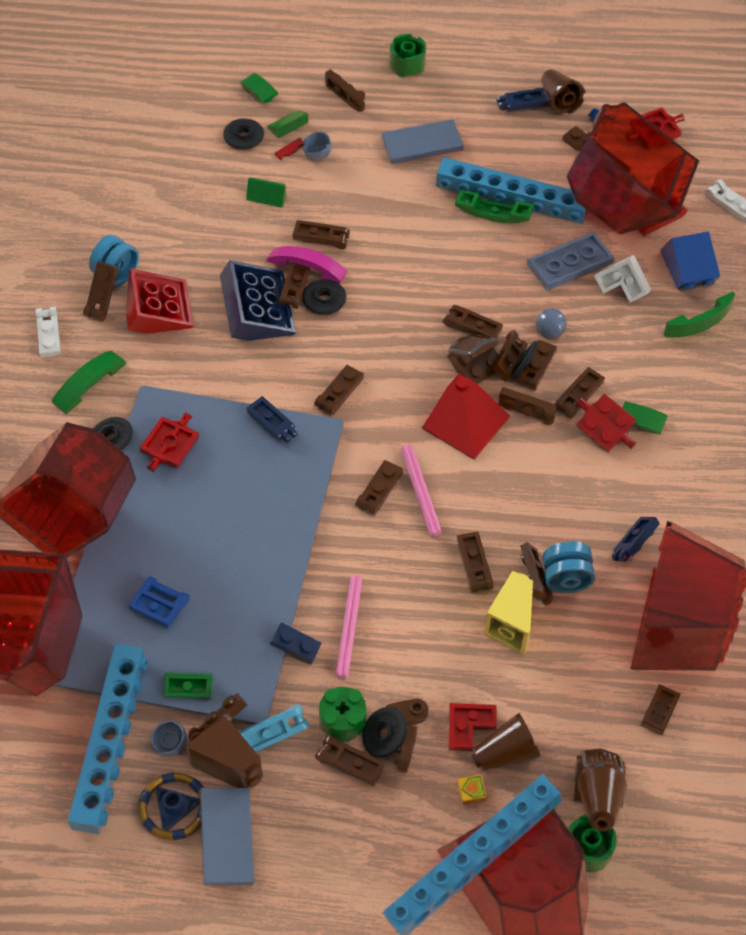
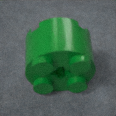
M412 34L396 36L390 44L389 63L392 70L399 77H406L407 75H414L424 71L426 61L425 41L419 36L418 38L412 37Z
M336 687L326 690L319 704V723L323 732L342 742L351 741L360 732L362 733L366 723V702L359 690L350 687Z
M587 814L580 816L569 826L564 841V852L568 863L585 872L603 870L610 862L616 848V832L614 828L607 831H598L590 825Z

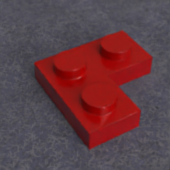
M449 704V751H473V729L496 730L497 705Z

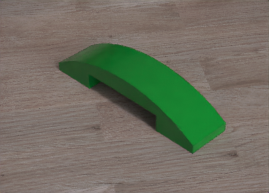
M462 189L455 202L456 207L473 216L500 223L527 222L530 220L535 208V204L516 201L513 206L479 199V193Z
M730 292L717 298L713 309L689 320L683 314L668 321L664 336L671 338L685 337L713 327L731 309L735 293Z
M112 350L96 356L79 368L62 385L51 400L52 403L65 414L69 413L82 402L81 396L107 374L114 375L126 364V361Z

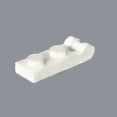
M721 179L717 180L713 187L710 186L705 190V195L710 200L746 224V199L728 188Z
M56 306L46 310H42V308L35 309L40 358L61 356ZM51 317V320H44V318Z

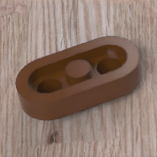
M410 699L385 706L398 709L404 715L407 726L420 724L428 717V705L422 699ZM419 707L421 710L416 712L413 708Z
M408 725L402 751L397 750L394 764L398 765L399 771L408 772L418 727Z

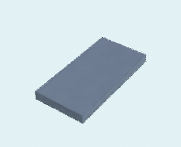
M453 119L382 132V140L391 164L464 149Z
M592 232L527 259V265L548 291L614 263L615 258L598 236Z
M201 788L200 809L204 886L253 885L254 865L249 788Z

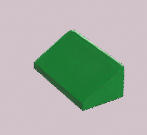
M296 110L269 124L267 127L277 138H280L307 124L308 113Z
M249 177L246 199L252 202L283 207L286 200V184Z
M166 672L164 675V697L211 698L213 673Z

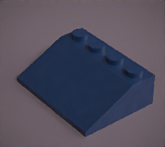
M229 260L220 274L231 338L252 341L295 335L296 330L291 306L279 304L285 283L283 271Z

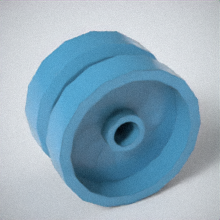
M107 235L93 249L89 260V268L94 273L98 261L118 267L114 286H120L128 281L130 268H137L140 257L139 251L116 235Z
M568 541L557 543L546 549L543 554V564L546 570L545 580L547 587L559 593H574L585 590L593 585L596 578L592 565L591 548L584 543Z

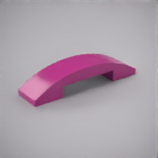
M277 247L267 257V262L285 267L288 262H293L322 271L321 278L332 280L339 284L347 274V270L332 258L304 247Z

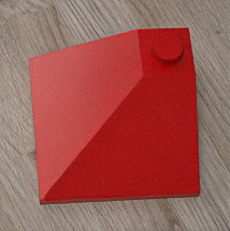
M130 268L126 305L128 330L149 334L193 328L186 279Z
M459 373L445 389L422 429L475 460L510 418V415L476 382Z

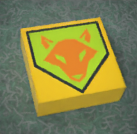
M482 775L458 778L457 782L462 804L486 800Z

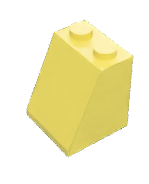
M512 571L486 616L484 634L522 654H525L527 651L531 630L533 580L529 579L525 574Z

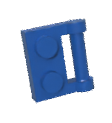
M149 576L130 602L129 609L169 628L182 607L187 604L190 595L173 590L157 582L156 578ZM155 590L175 600V602L172 603L166 599H163L151 593L150 591Z

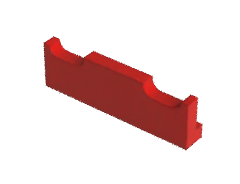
M299 137L276 151L275 156L280 161L282 157L290 156L298 151L300 146H304L303 140Z

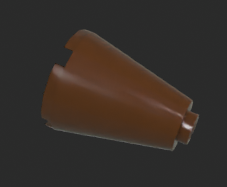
M553 69L547 70L542 75V85L551 107L559 115L564 113L572 114L580 108L584 102L583 96L585 93V89L580 82Z
M520 713L514 715L474 748L475 754L471 755L476 767L482 766L484 771L541 757L538 747L534 745L533 737Z
M595 764L590 765L579 775L577 788L590 825L598 831H607L614 826L627 790L626 778L617 767L610 764H603V766L595 767Z

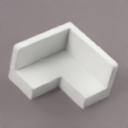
M634 254L599 271L594 276L603 293L621 285L629 302L641 298L651 291Z

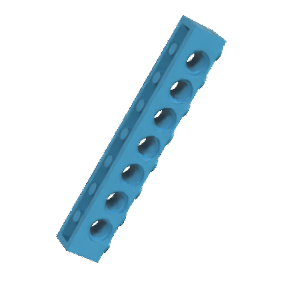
M443 157L436 176V186L457 192H460L461 189L479 193V198L513 206L516 201L535 204L534 212L583 224L591 197V194Z
M120 644L114 645L68 818L71 830L100 834L102 826L105 827L107 824L108 812H106L108 803H112L114 796L112 785L114 780H117L119 777L120 766H118L119 758H123L125 753L124 738L125 735L128 736L130 733L131 721L129 719L131 713H135L137 703L135 695L136 692H140L142 686L141 671H145L147 666V657L144 656L143 648ZM125 670H132L127 675L122 674ZM120 691H126V694L123 696L116 695ZM113 713H121L120 716L116 718L111 717ZM109 734H114V735H115V737H114L113 739H111V740H105V737H106L107 735H109ZM104 756L110 757L106 762H99L100 758ZM104 779L102 784L93 785L95 780ZM89 802H98L96 807L87 808Z
M542 774L383 911L386 919L399 935H409L562 802L561 793Z

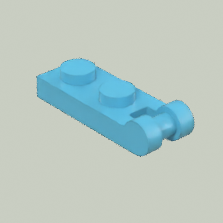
M297 704L239 732L257 752L307 729L309 724L307 719L303 718L301 704ZM293 717L295 723L289 726L287 720Z

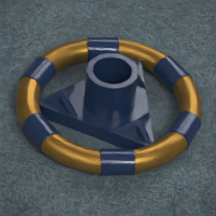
M178 772L163 774L155 778L145 787L139 799L138 813L142 825L150 834L164 840H179L192 835L201 827L200 808L196 819L189 826L178 830H169L200 804V790L204 786L194 777ZM175 781L188 784L198 794L199 798L159 786ZM155 789L163 829L156 826L149 818L147 812L148 802Z

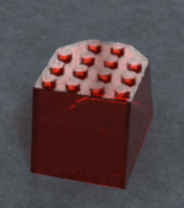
M620 103L619 105L604 104L582 141L566 177L575 201L621 235L676 218L682 208L699 160L627 103Z
M66 422L36 446L0 492V519L59 564L109 531L136 481L130 458L124 454L122 449L113 445L102 433L95 429Z
M667 520L658 550L661 551L658 565L653 569L630 669L716 671L718 664H723L725 654L728 652L730 642L732 643L734 633L738 628L740 619L738 618V613L742 608L744 599L742 598V593L746 588L745 560Z
M0 549V693L39 696L66 676L83 615L68 560L64 553Z
M555 809L550 811L462 888L492 935L584 934L589 905L585 852ZM492 817L438 848L437 852L441 858H446Z

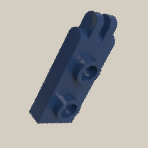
M544 88L505 93L502 97L496 99L499 109H507V111L548 106V99Z
M263 396L247 407V413L277 440L282 438L288 443L291 441V437L295 438L298 436L294 430L295 425Z
M640 517L614 548V553L612 554L613 561L625 562L630 556H634L642 548L645 541L653 535L654 530L660 524L656 517Z

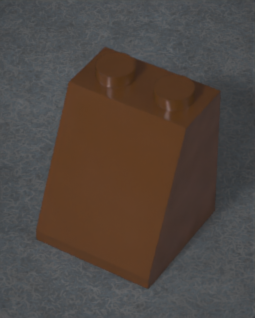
M225 716L186 744L190 765L193 768L236 788H253L263 777L260 756Z

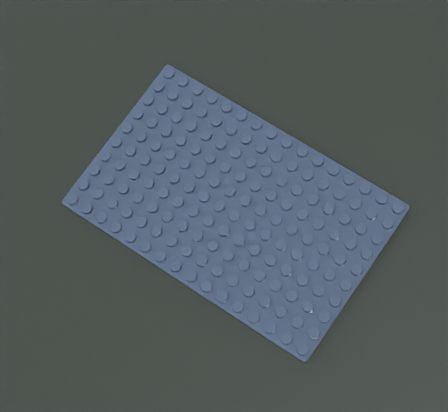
M141 386L128 420L133 430L131 440L116 455L40 677L41 682L46 685L101 695L114 645L143 648L144 656L147 657V666L145 671H141L142 686L140 692H136L135 695L137 702L208 715L220 709L227 697L230 695L234 696L238 692L247 703V706L232 720L257 724L268 719L285 655L284 651L270 643L281 622L290 627L293 624L343 429V420L278 409L295 425L294 430L298 434L295 438L291 437V441L286 443L282 438L277 440L247 413V407L251 405L249 403ZM184 412L189 413L192 418L186 426L199 432V438L179 468L176 469L165 463H160L155 472L149 471L147 465L152 458L140 453V446L161 417L179 421ZM149 576L156 578L157 582L173 590L190 595L187 604L182 607L169 628L129 609L130 602ZM155 590L150 591L151 593L163 599H166L172 603L175 602V600ZM125 670L122 674L127 675L132 670ZM165 673H213L211 698L164 697ZM120 691L116 695L123 696L126 694V691Z

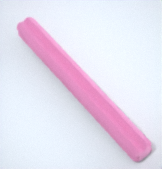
M410 444L404 445L401 452L427 529L431 537L441 535V527L413 446Z
M353 575L350 577L336 668V677L339 679H347L349 675L362 587V577Z

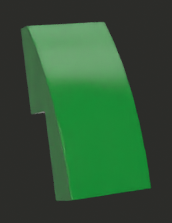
M256 73L251 74L240 82L242 88L251 92L254 99L263 104L270 102L278 95L276 89Z
M624 402L622 408L636 419V423L633 426L639 427L641 431L661 435L668 417L667 414L639 404Z

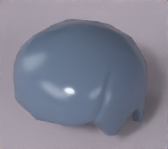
M315 132L304 139L303 150L305 156L311 160H322L331 152L330 137L325 132Z
M546 309L537 317L536 329L546 338H557L565 332L566 318L557 309Z
M173 720L160 723L154 728L151 735L152 747L158 754L165 757L178 755L184 750L187 743L185 729Z

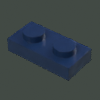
M281 622L270 644L311 665L322 643Z

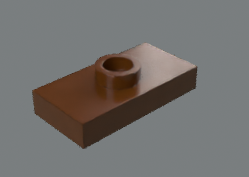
M659 684L641 726L663 736L681 694Z

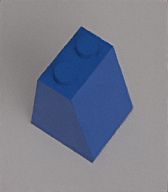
M709 231L671 238L660 249L677 289L691 290L696 288V285L703 284V287L711 286L721 277Z

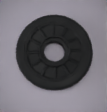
M241 118L230 122L225 127L223 137L225 142L233 148L250 149L257 146L263 140L264 130L257 121ZM241 132H247V133H248V134L245 135V136L239 135V133H241Z
M328 279L316 280L310 283L303 292L305 306L310 311L321 315L339 311L344 306L347 297L345 289L339 283ZM322 294H327L330 297L328 299L323 300L319 296Z
M533 341L519 357L515 365L517 368L511 378L512 380H516L529 366L538 345L537 341Z
M110 417L102 420L92 429L89 435L88 443L90 449L102 456L118 453L131 440L133 433L131 424L121 417ZM110 433H115L113 438L106 439Z
M393 707L380 708L370 715L362 732L363 745L370 755L378 758L388 757L401 747L407 733V723L404 715ZM388 726V734L381 738V730Z

